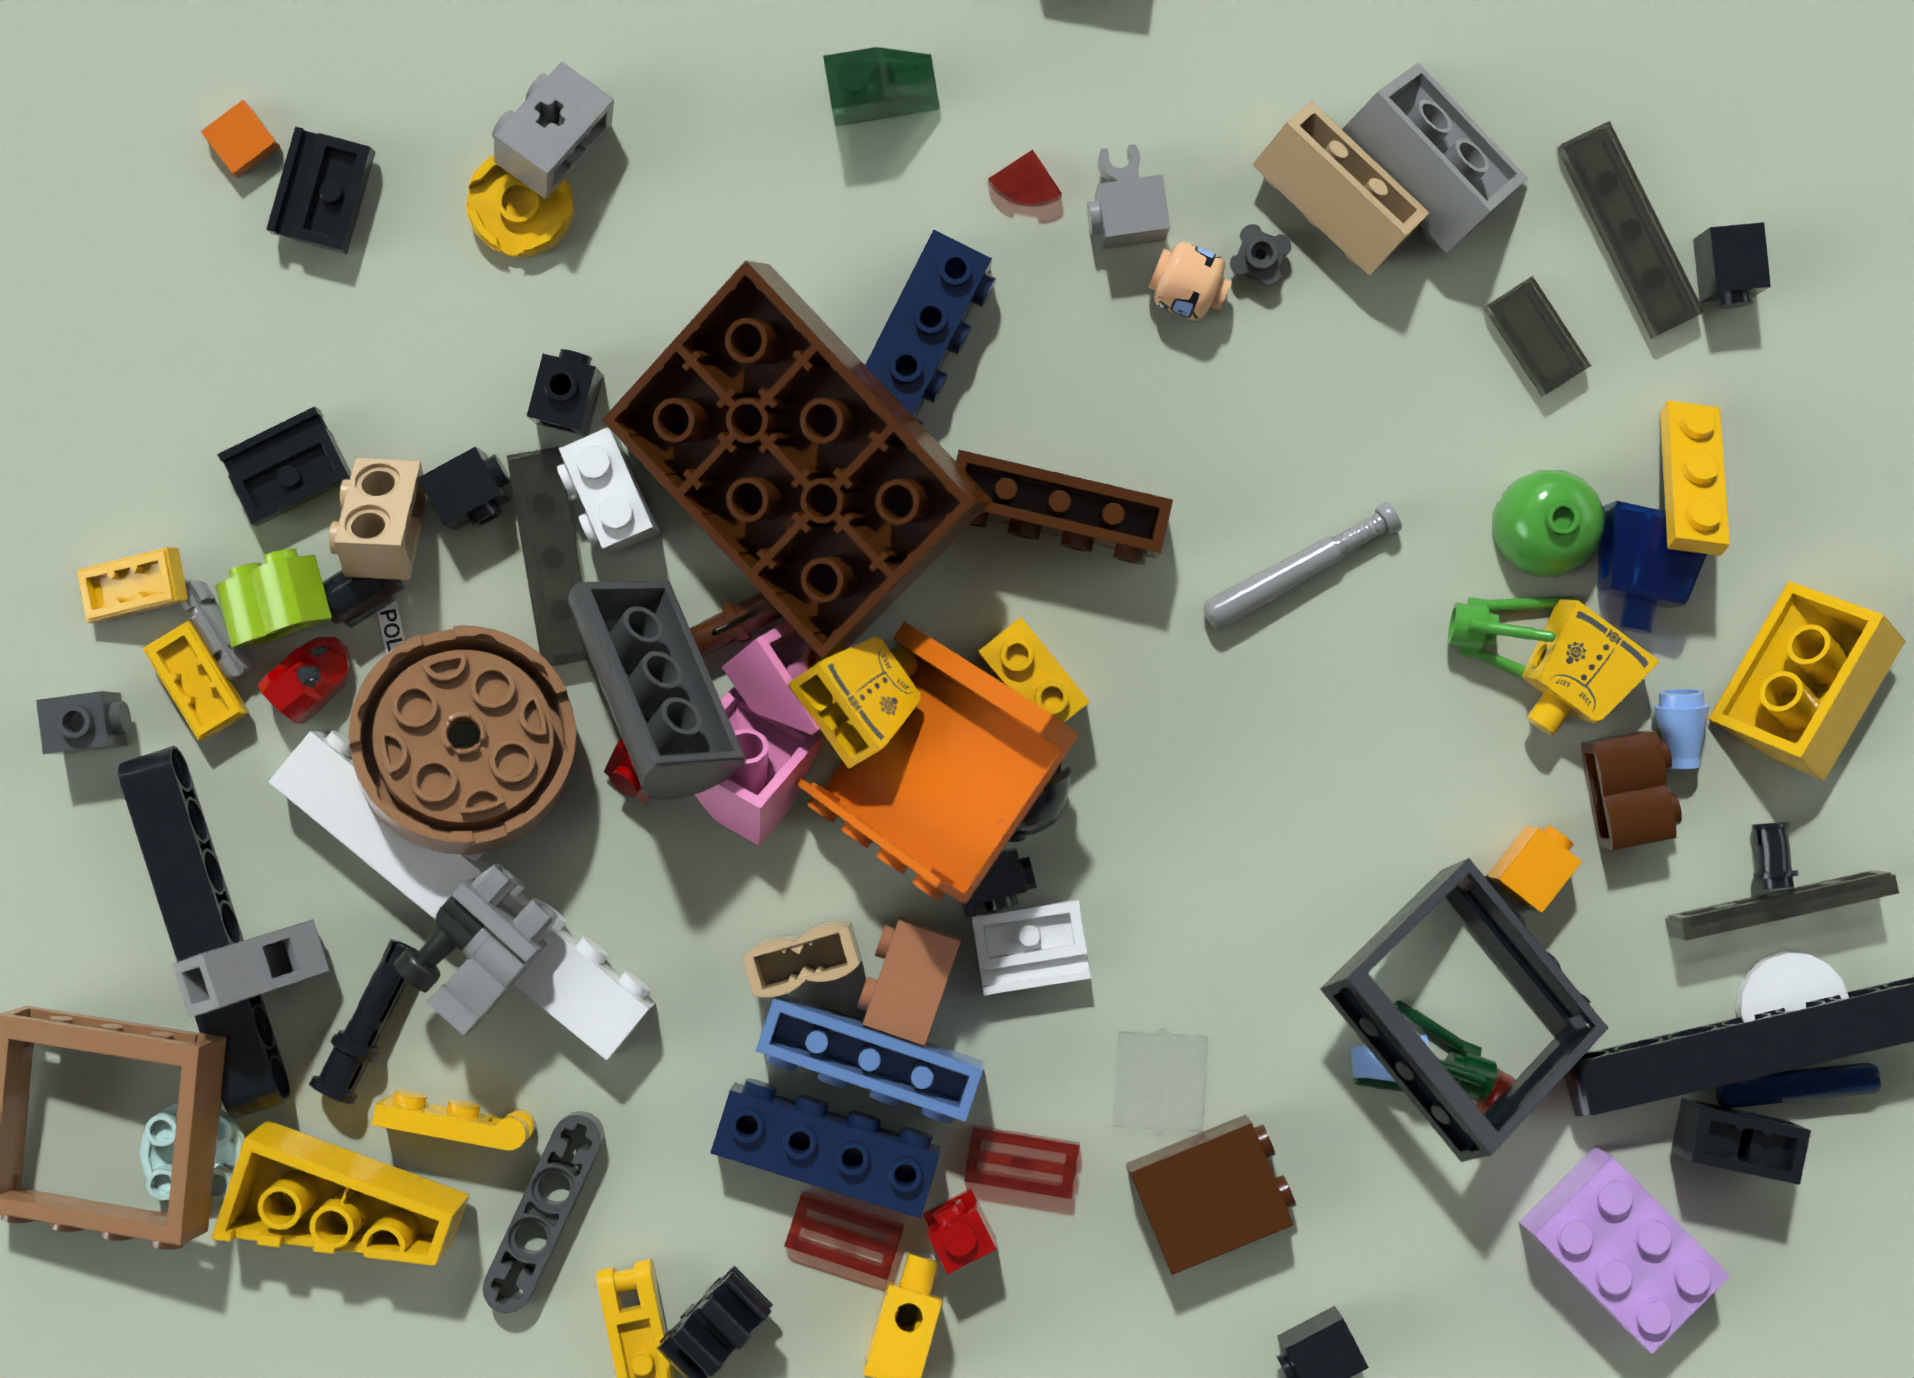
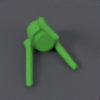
M1573 596L1484 600L1468 597L1467 604L1457 602L1454 604L1449 623L1448 644L1460 646L1459 656L1479 659L1522 678L1525 666L1483 648V645L1493 646L1497 635L1553 642L1556 639V635L1552 631L1499 623V615L1489 612L1552 609L1559 599L1576 600V598Z

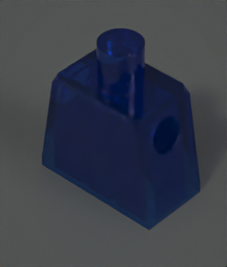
M1614 501L1603 506L1605 511V532L1598 549L1597 589L1599 593L1624 598L1618 628L1636 633L1651 634L1657 606L1675 608L1686 605L1707 554L1668 549L1665 511Z

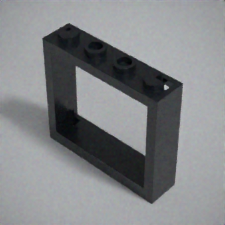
M1470 858L1440 870L1320 988L1461 1162L1491 1156L1608 1029V1026L1590 1006L1591 1001L1576 989L1562 972L1556 958L1544 950L1527 929L1523 918L1508 906L1492 886L1488 875L1484 876ZM1444 897L1558 1034L1484 1114L1368 974Z

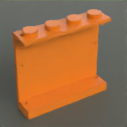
M904 621L892 639L914 654L917 661V671L910 679L920 692L921 701L883 749L850 769L842 762L825 788L814 782L810 784L800 777L797 778L794 784L812 796L807 806L833 823L838 816L844 819L846 822L841 831L866 848H869L873 841L881 848L876 856L901 874H904L908 867L915 871L917 876L912 883L925 893L939 901L947 893L966 904L1079 737V734L1045 709Z

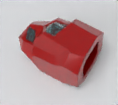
M334 636L316 637L300 648H296L276 668L267 673L257 686L261 693L283 715L294 723L304 724L346 685L351 670L348 648L341 640Z

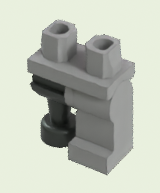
M500 863L492 865L477 878L462 882L451 894L452 896L438 910L436 914L437 928L419 951L414 948L406 949L393 963L397 972L409 984L422 992H428L440 978V971L437 965L456 947L468 957L450 979L441 985L427 1001L437 1013L463 1036L480 1025L532 963L534 958L548 945L543 939L558 918L557 914L538 898L532 899L517 916L502 902L520 882Z

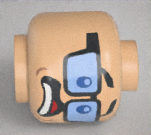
M1180 242L1174 246L1172 251L1166 248L1163 249L1148 288L1155 290L1154 301L1159 307L1190 320L1198 321L1205 317L1209 308L1220 311L1232 281L1223 278L1225 261L1221 256L1190 243Z

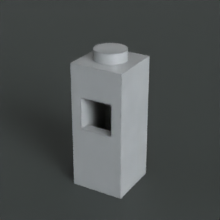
M313 919L172 964L189 1018L330 971L325 957V946L323 940L318 935Z

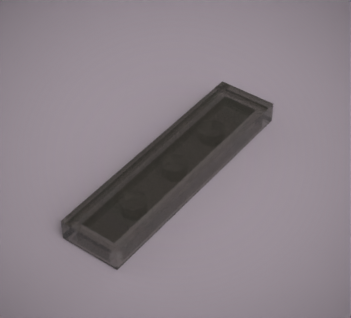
M1608 121L1562 143L1557 150L1650 338L1653 339L1705 313L1611 122Z
M560 446L507 455L539 652L552 667L590 661L568 606V596L576 582H585L571 496L567 492L557 469V466L565 463L559 451Z
M1869 870L1668 915L1665 921L1669 937L1687 941L1899 894L1896 876L1891 874V872Z

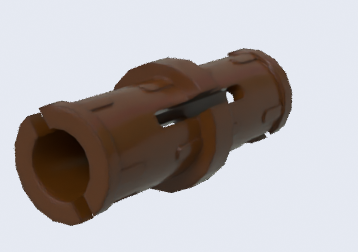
M760 592L737 604L732 600L723 604L722 612L691 627L690 630L703 657L736 640H739L740 643L750 640L752 632L772 623L774 620L782 617V615ZM754 610L758 611V614L720 634L716 633L718 628Z

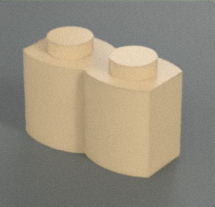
M832 920L811 927L800 937L782 935L768 938L750 949L742 957L752 995L768 998L787 994L802 985L805 980L827 982L839 979L852 972L860 964L862 957L852 923L843 920Z

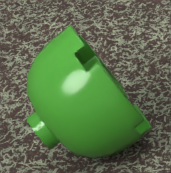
M1538 470L1516 479L1502 494L1492 513V535L1499 553L1508 562L1511 561L1517 568L1533 577H1557L1580 568L1597 551L1605 532V511L1598 493L1583 478L1564 470Z

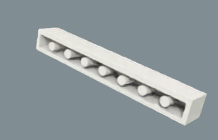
M332 730L329 734L323 731H310L268 781L435 920L440 907L452 896L451 894L462 882L477 878L490 868L479 859L483 853L460 855L432 851L404 839L383 823L366 801L360 788L352 763L349 739L335 730ZM518 878L517 880L520 883L502 902L516 916L530 902L521 893L525 886ZM545 903L558 916L549 933L543 939L548 945L534 958L514 985L607 1061L616 1053L655 1005L647 997L651 990L631 972L625 970L620 975L605 963L609 957L607 952L586 936H583L580 941L563 928L567 920L557 910Z

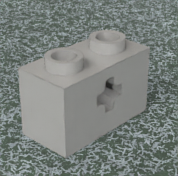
M561 61L548 76L543 73L534 80L527 91L526 101L515 113L511 110L505 112L496 123L492 132V137L494 138V162L547 200L612 127L614 99Z

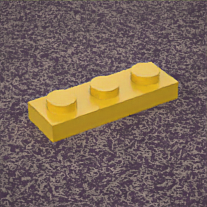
M1667 400L1660 411L1667 547L1672 550L1722 556L1730 545L1720 407Z

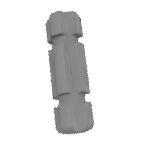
M199 580L187 584L186 590L189 601L181 602V605L186 612L189 611L193 614L190 620L212 656H219L218 666L229 680L244 677L255 668V662L246 648L231 649L221 607L212 603L215 597L208 585Z

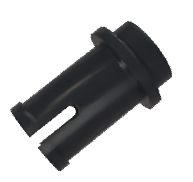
M1789 822L1752 825L1758 873H1753V879H1759L1760 889L1794 887L1793 876H1799L1798 870H1792L1788 835Z

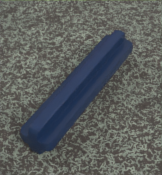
M1858 1063L1788 1070L1716 1087V1096L1719 1105L1726 1108L1875 1094L1881 1089L1880 1072L1876 1065Z

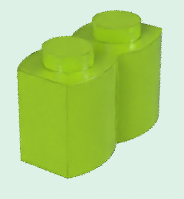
M296 548L283 549L264 555V565H261V563H250L228 570L230 578L216 584L215 587L231 649L266 644L287 637L296 631L304 630L332 619L316 555L298 556Z

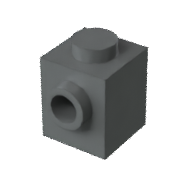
M97 691L36 700L43 754H70L127 746L126 733H129L131 729V715L128 705L121 699L120 692Z

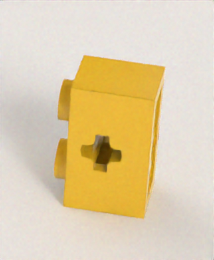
M1022 617L1018 618L978 651L980 658L1000 682L1045 709L1063 723L1090 702Z

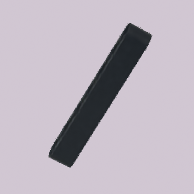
M173 745L120 763L118 777L177 962L244 941L187 762L181 751ZM261 994L195 1016L200 1033L227 1037L221 1100L229 1116L237 1119L289 1101L290 1084Z
M1914 977L1847 992L1849 998L1841 999L1840 995L1806 1002V1008L1785 1012V1009L1781 1008L1755 1014L1754 1021L1743 1023L1741 1017L1585 1053L1565 1075L1574 1115L1590 1116L1913 1042Z

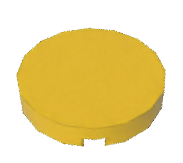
M494 155L487 158L472 174L468 185L466 215L476 235L495 252L512 258L536 257L553 249L568 233L574 216V193L567 178L546 200L494 162Z

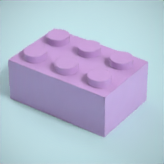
M1596 1146L1519 1221L1623 1329L1651 1354L1730 1277L1612 1156Z

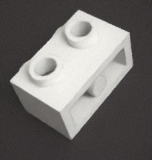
M609 427L559 448L565 462L557 466L559 475L570 496L579 494L586 513L579 516V520L592 546L600 543L602 549L614 554L661 533L621 440Z

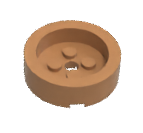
M466 625L453 626V629L437 631L423 636L418 634L407 639L388 652L372 668L363 681L353 703L349 723V745L354 770L365 799L375 814L391 830L404 839L432 851L460 855L479 854L506 847L520 840L542 824L552 813L562 798L571 776L576 746V722L563 681L549 662L535 649L509 634L494 629ZM459 722L471 723L480 732L479 742L467 749H455L447 738L449 729Z

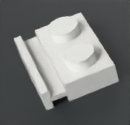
M1078 899L971 917L984 995L1091 979Z

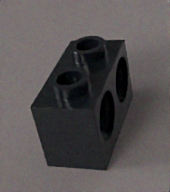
M1682 1098L1671 1151L1691 1162L1800 1185L1811 1130L1785 1119Z

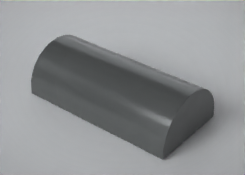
M576 582L569 593L568 606L645 794L661 800L684 798L706 791L735 774L747 760L670 582Z

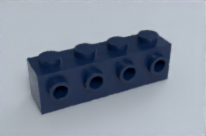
M933 230L865 364L915 419L925 400L934 403L939 396L948 376L947 373L941 371V368L949 352L959 355L972 329V326L965 323V320L974 304L980 307L984 306L996 281L995 277L989 275L992 258L936 230ZM916 419L923 426L924 422Z
M747 1078L744 1085L739 1083L733 1084L726 1100L711 1154L921 1219L940 1157V1146L931 1143L932 1135L910 1127H902L900 1133L880 1128L881 1120L879 1118L859 1111H850L848 1117L827 1111L829 1104L815 1097L799 1094L797 1100L793 1101L775 1095L777 1087L760 1080Z

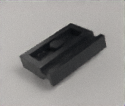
M295 126L266 230L276 236L281 235L292 238L295 241L347 254L376 152L367 145L322 133L316 134Z
M314 406L217 454L229 473L228 478L252 525L260 526L341 486L344 479H350L351 471L319 408Z

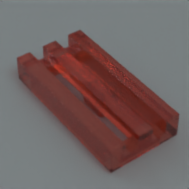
M973 1125L964 1181L1071 1199L1080 1143ZM981 1140L1066 1154L1065 1163L980 1149ZM978 1162L1062 1175V1182L977 1169Z
M802 1191L784 1247L888 1280L904 1230V1224ZM807 1209L890 1235L887 1242L807 1216ZM801 1228L884 1254L882 1262L799 1236Z

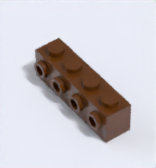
M958 450L956 462L993 500L970 523V526L986 528L987 521L991 520L1008 524L1007 533L1014 536L1039 540L1041 532L1062 537L1060 545L1063 547L1090 553L1092 552L1093 544L1115 549L1113 558L1139 565H1145L1146 557L1156 559L1161 554L1173 499Z

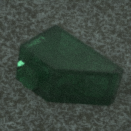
M873 47L823 56L835 127L940 109L931 54Z

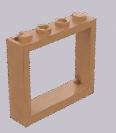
M32 1006L0 1013L1 1220L8 1223H28L34 1220L48 1222L52 1230L59 1232H76L83 1229L100 1232L101 1238L110 1241H125L133 1238L151 1240L152 1247L163 1250L183 1248L184 1243L206 1233L209 1228L227 1037ZM34 1043L181 1066L168 1213L21 1188Z

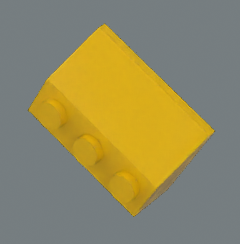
M1788 581L1708 720L1775 761L1825 781L1906 641L1885 615Z

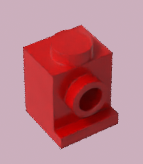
M971 1188L923 1212V1216L928 1224L927 1236L947 1275L997 1250L996 1236Z

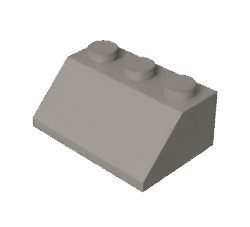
M1419 62L1379 90L1342 129L1430 212L1419 224V229L1427 240L1439 245L1446 253L1463 240L1528 179Z

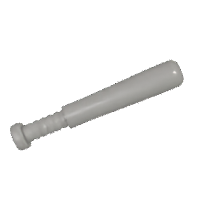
M1384 502L1375 508V514L1372 517L1366 518L1365 521L1350 527L1349 530L1343 531L1340 535L1334 537L1327 536L1302 551L1210 598L1205 602L1203 608L1208 622L1216 629H1224L1311 577L1342 561L1345 553L1360 547L1361 544L1367 543L1384 532L1389 535L1399 532L1402 524L1398 514L1391 504Z

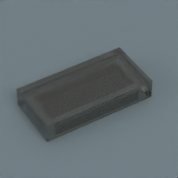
M1533 276L1484 307V310L1541 397L1591 366Z

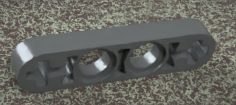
M572 1112L565 1116L554 1128L485 1276L482 1287L483 1296L487 1304L497 1312H516L523 1308L534 1294L601 1150L605 1137L604 1128L600 1120L589 1112ZM579 1124H583L587 1127L585 1136L592 1141L591 1146L583 1144L571 1162L582 1165V1169L579 1172L568 1162L553 1160L552 1155L555 1152L557 1156L562 1158L566 1154L572 1139L565 1134V1130H574ZM550 1172L563 1174L570 1184L568 1197L562 1201H552L546 1198L541 1191V1181L544 1175ZM525 1222L539 1223L545 1229L547 1242L542 1249L528 1250L519 1242L518 1230ZM507 1252H509L514 1258H507ZM516 1260L535 1264V1270L526 1264L519 1274L516 1286L523 1290L522 1293L514 1292L510 1298H505L501 1295L503 1286L496 1282V1279L504 1280L512 1271Z

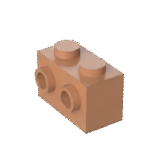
M901 916L898 919L896 928L885 925L875 953L876 957L885 959L878 980L867 976L857 1008L867 1011L862 1025L925 1046L961 943V937Z

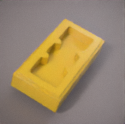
M165 547L77 570L86 623H99L189 601L179 548Z
M188 620L142 648L198 741L207 740L250 713L231 680L227 679L217 664V657L215 655L212 656L192 621Z

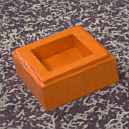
M244 99L200 131L228 169L237 178H240L281 147Z

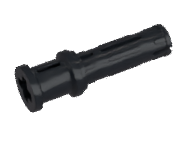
M390 938L382 955L383 957L376 971H374L351 1020H349L345 1030H339L338 1033L333 1035L330 1042L334 1047L320 1075L312 1076L309 1085L313 1089L339 1102L351 1105L355 1103L358 1097L355 1089L368 1063L376 1062L379 1056V1047L376 1043L406 986L407 981L397 972L393 963L406 949L414 947Z

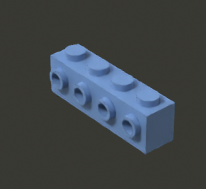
M786 994L773 998L756 1048V1052L767 1055L765 1061L769 1064L790 1071H797L798 1066L819 1072L817 1079L836 1087L848 1089L851 1083L871 1090L870 1097L886 1104L900 1106L901 1101L920 1106L922 1107L921 1114L940 1122L951 1124L953 1118L966 1122L983 1072V1060L926 1042V1045L923 1046L862 1025L864 1020Z

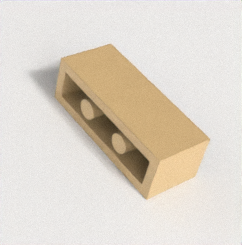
M1312 101L1285 123L1253 163V166L1266 178L1267 182L1274 189L1286 196L1312 225L1324 232L1343 250L1345 256L1351 262L1361 267L1369 276L1395 252L1430 213Z

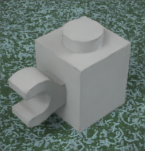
M1135 144L1128 146L1127 158L1129 163L1123 168H1116L1110 163L1107 148L1101 149L1099 154V171L1109 182L1097 185L1095 201L1087 202V214L1091 235L1100 233L1102 249L1166 240L1170 230L1163 175L1139 178L1140 153Z

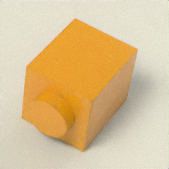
M1547 825L1544 830L1540 827L1525 826L1488 873V877L1528 910L1542 913L1582 861L1570 852V849L1574 846L1573 842L1550 825Z

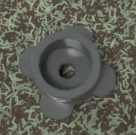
M1255 224L1245 226L1240 232V239L1242 241L1240 249L1230 259L1232 272L1238 276L1245 275L1250 279L1260 280L1265 286L1276 284L1281 278L1279 267L1282 259L1291 251L1290 240L1283 234L1272 236L1264 233ZM1261 250L1265 253L1263 260L1256 258L1255 254L1257 251Z

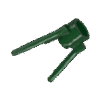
M1395 1001L1394 1006L1400 1013L1459 1051L1458 1053L1450 1052L1445 1061L1441 1059L1439 1061L1471 1099L1484 1102L1490 1095L1496 1080V1062L1481 1057L1482 1047L1462 1040L1403 1001ZM1353 1078V1082L1356 1085L1403 1092L1396 1082L1370 1078Z

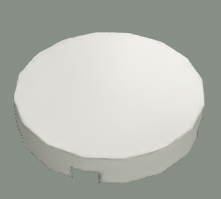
M1780 951L1761 958L1752 966L1753 969L1748 972L1746 978L1742 979L1736 993V1014L1745 1023L1754 1021L1755 1014L1784 1008L1785 1012L1806 1008V1002L1840 995L1841 999L1849 998L1843 979L1828 963L1807 953Z

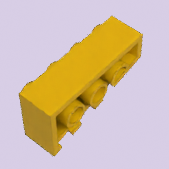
M267 1120L244 1138L211 1240L231 1242L234 1238L254 1240L257 1241V1245L281 1247L283 1244L313 1247V1252L335 1254L337 1250L363 1253L365 1258L436 1266L454 1243L470 1194Z

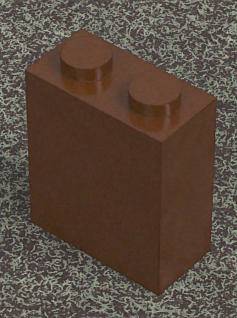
M1246 1114L1126 1163L1171 1275L1294 1225L1288 1209L1296 1206L1291 1189L1284 1175L1277 1178L1274 1177L1267 1158L1276 1155L1268 1133L1263 1124L1254 1128L1253 1123Z

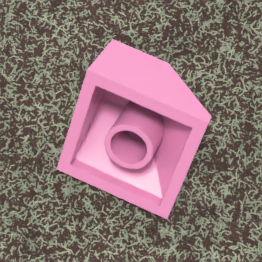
M788 621L756 638L722 666L753 713L811 735L820 730L788 683L823 659Z
M733 686L721 699V702L747 761L731 777L706 791L695 794V796L714 821L760 846L791 809L800 790V787L794 783L798 777L805 779L822 743V735L817 732L811 735L753 713Z

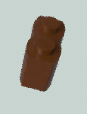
M1643 730L1581 742L1584 772L1591 793L1593 820L1601 848L1617 850L1677 838L1676 825L1682 821V811L1677 796L1673 792L1669 793L1666 785V772L1671 770L1672 758L1668 744L1664 739L1659 740L1657 731Z

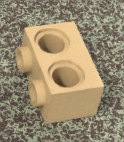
M355 458L350 479H344L341 483L340 506L342 512L340 520L332 522L329 532L330 551L332 554H338L344 577L410 580L428 502V496L418 477L424 475L421 461Z

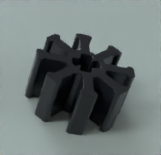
M732 1266L722 1278L719 1277L708 1287V1290L695 1305H690L680 1316L681 1320L659 1341L660 1344L656 1349L685 1378H707L708 1376L711 1378L722 1368L729 1355L736 1348L738 1350L741 1349L751 1338L750 1332L768 1317L773 1304L736 1266Z

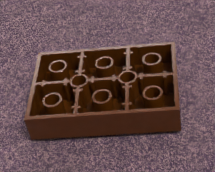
M745 260L602 419L822 659L848 649L993 501L770 264Z

